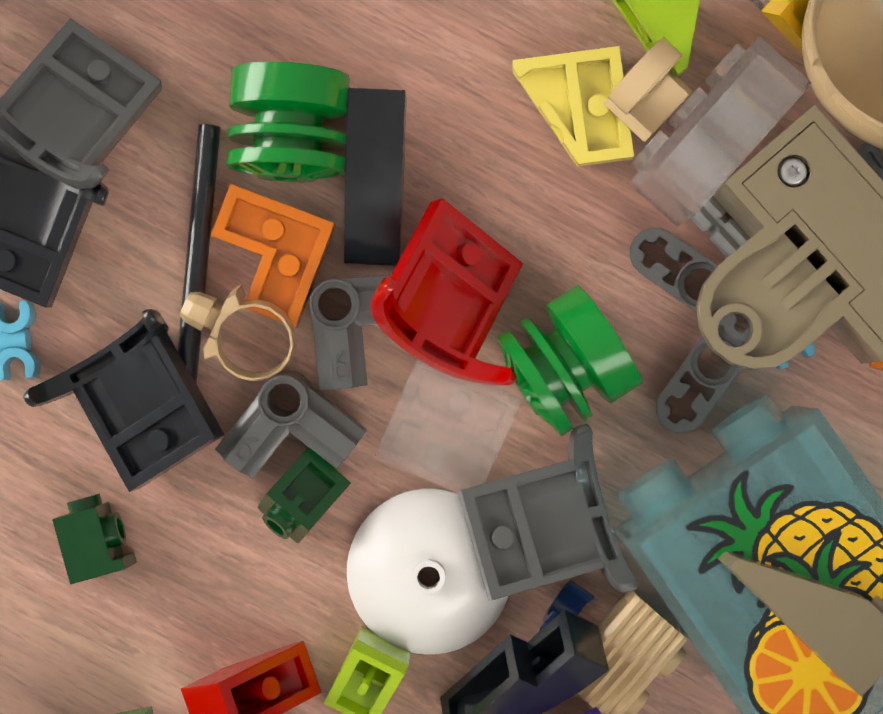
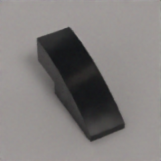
M348 88L344 220L345 264L396 266L400 259L407 106L405 90Z
M563 610L528 642L510 634L440 697L442 714H542L556 707L609 671L598 625L567 610Z

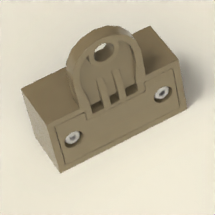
M813 105L725 181L713 195L750 237L710 274L701 287L696 305L698 328L712 352L731 365L750 370L777 367L800 354L829 328L861 364L883 361V180L817 106ZM735 313L741 315L749 324V338L739 347L728 346L719 336V322L727 314Z

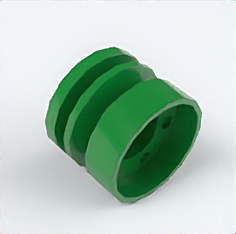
M251 62L233 67L230 78L229 107L233 111L255 118L253 123L235 125L229 128L228 138L232 142L253 147L236 148L228 151L226 166L234 171L253 174L260 179L277 182L305 183L321 178L345 175V157L322 151L338 150L346 147V134L322 127L323 122L334 121L347 116L348 88H350L349 75L333 68L295 62Z
M576 285L545 306L554 328L549 334L545 335L528 317L520 322L526 337L531 343L526 349L523 350L509 330L496 338L502 349L506 367L513 369L516 374L515 385L534 413L550 424L560 436L573 429L561 407L566 402H570L584 421L592 417L590 406L583 393L592 386L602 398L609 403H613L643 383L637 367L620 338L594 301L579 285Z

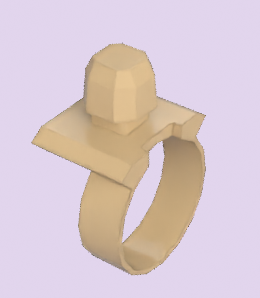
M665 37L661 38L613 89L604 103L644 142L693 92L671 71V68L683 54Z
M242 285L231 291L223 307L215 304L217 300L215 297L201 292H190L179 315L186 323L200 331L204 327L212 330L203 348L204 359L217 356L227 371L237 378L249 381L268 379L281 372L290 360L295 342L293 324L282 309L271 302L259 299L243 301L246 295ZM254 306L270 310L281 318L289 332L290 339L289 353L283 362L269 371L256 373L242 370L229 361L222 350L223 340L221 334L222 323L228 315L240 308Z

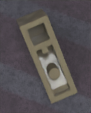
M725 551L718 558L827 667L861 697L883 675L882 598L876 596L870 602L853 591L729 551Z

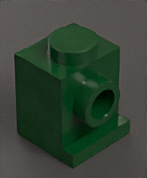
M100 493L68 502L69 513L52 519L70 585L125 570L137 562L134 552L123 555L121 545L126 544V532L123 521L118 512H111L109 502L102 503Z

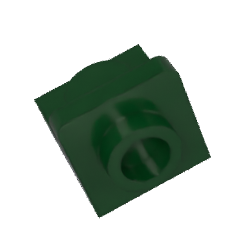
M308 447L266 493L258 509L264 514L262 519L273 533L283 539L290 537L296 543H300L311 528L348 488L351 482Z

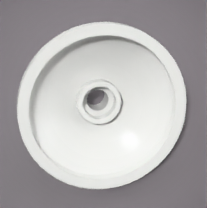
M422 488L393 496L380 504L367 516L352 541L347 561V582L356 611L374 634L411 653L442 654L463 648L485 634L504 609L508 596L488 601L459 495L456 492L437 488ZM424 567H433L439 572L440 579L436 584L426 586L419 581L418 573Z

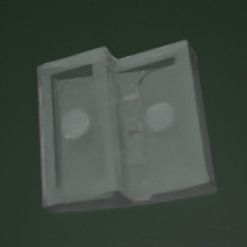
M417 360L375 456L456 493L462 489L484 484L523 399L493 385L454 378Z

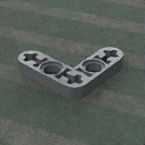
M648 228L641 231L633 239L630 246V259L633 267L640 274L696 312L698 301L692 299L687 294L685 281L694 270L707 269L713 272L718 265L662 228ZM661 238L666 240L668 244L664 251L677 262H680L683 252L693 257L679 271L674 286H671L664 280L665 277L672 273L664 265L656 262L651 268H647L643 264L647 255L641 248L646 241L656 244ZM733 313L725 315L720 320L718 333L725 344L739 347L748 340L750 327L745 329L743 333L738 331L734 327L738 318ZM703 336L661 392L656 402V414L660 423L674 433H688L699 427L742 369V367L731 365L729 372L724 377L719 379L706 377L698 366V358L701 352L708 348ZM686 371H689L699 384L715 389V393L711 399H707L701 391L691 405V408L697 413L696 417L693 420L683 417L679 422H676L669 417L673 408L667 401L671 395L680 399L686 394L692 384L683 382L681 379Z

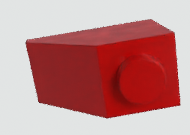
M304 641L295 642L224 667L181 688L189 714H283L322 693Z

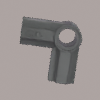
M391 274L330 279L322 282L314 289L310 296L309 308L312 315L319 390L346 389L368 385L362 326L377 324L371 313V299L383 278L391 276ZM340 288L350 296L351 309L343 319L330 320L320 312L319 299L327 289Z
M285 370L275 374L262 386L260 392L215 450L230 466L253 479L287 435L291 433L337 469L355 448L367 429L313 388L303 374L297 371ZM289 384L295 387L301 398L299 408L293 411L279 409L272 399L274 386Z

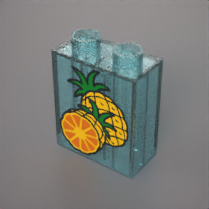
M769 394L760 396L733 412L711 431L725 451L689 477L686 476L674 458L667 460L640 476L618 495V498L631 517L613 528L614 535L678 628L687 637V641L738 714H879L883 711V675L861 697L827 667L718 560L725 551H729L853 591L870 602L876 596L883 599V500L819 408L790 406L781 412Z

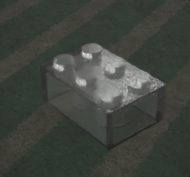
M760 36L747 50L737 43L705 79L704 82L712 88L707 94L698 87L667 122L675 129L670 137L660 130L630 164L638 173L628 184L677 227L697 214L812 84L809 79Z

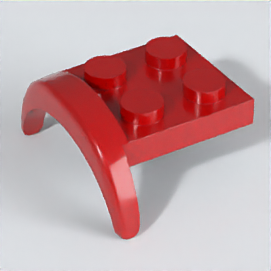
M441 198L432 201L391 276L383 278L371 299L372 316L380 329L398 346L437 371L454 378L479 384L512 385L516 380V374L513 369L477 360L476 357L523 263L445 199Z

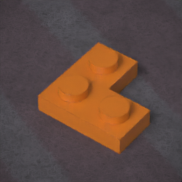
M230 184L211 236L262 256L246 300L259 299L275 304L286 313L293 327L298 328L336 224ZM255 306L245 308L283 323L281 318L270 310Z

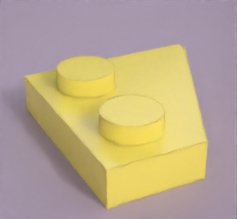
M619 46L512 61L513 74L577 167L633 159L634 151L631 129L604 105L610 93L624 78Z

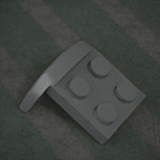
M70 18L0 98V140L27 162L59 182L78 189H91L96 187L109 172L107 166L101 163L162 91L161 80Z
M588 424L579 425L571 431L568 443V461L469 487L458 492L488 601L596 570H601L608 582L619 592L637 589V578L631 572L619 548L603 501L594 461L593 432Z

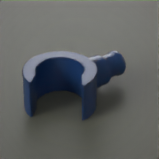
M569 580L552 601L543 618L544 623L539 630L541 631L563 610L578 616L583 607L594 599V595L574 581Z

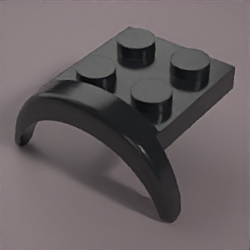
M1 140L0 289L49 308L53 306L92 203L104 206L109 195V189L102 182L91 189H78L61 183L27 162Z
M154 309L142 311L143 318L134 327L102 350L70 369L29 388L23 395L25 402L29 406L37 407L75 394L129 492L144 487L225 435L169 337L167 323L161 313Z

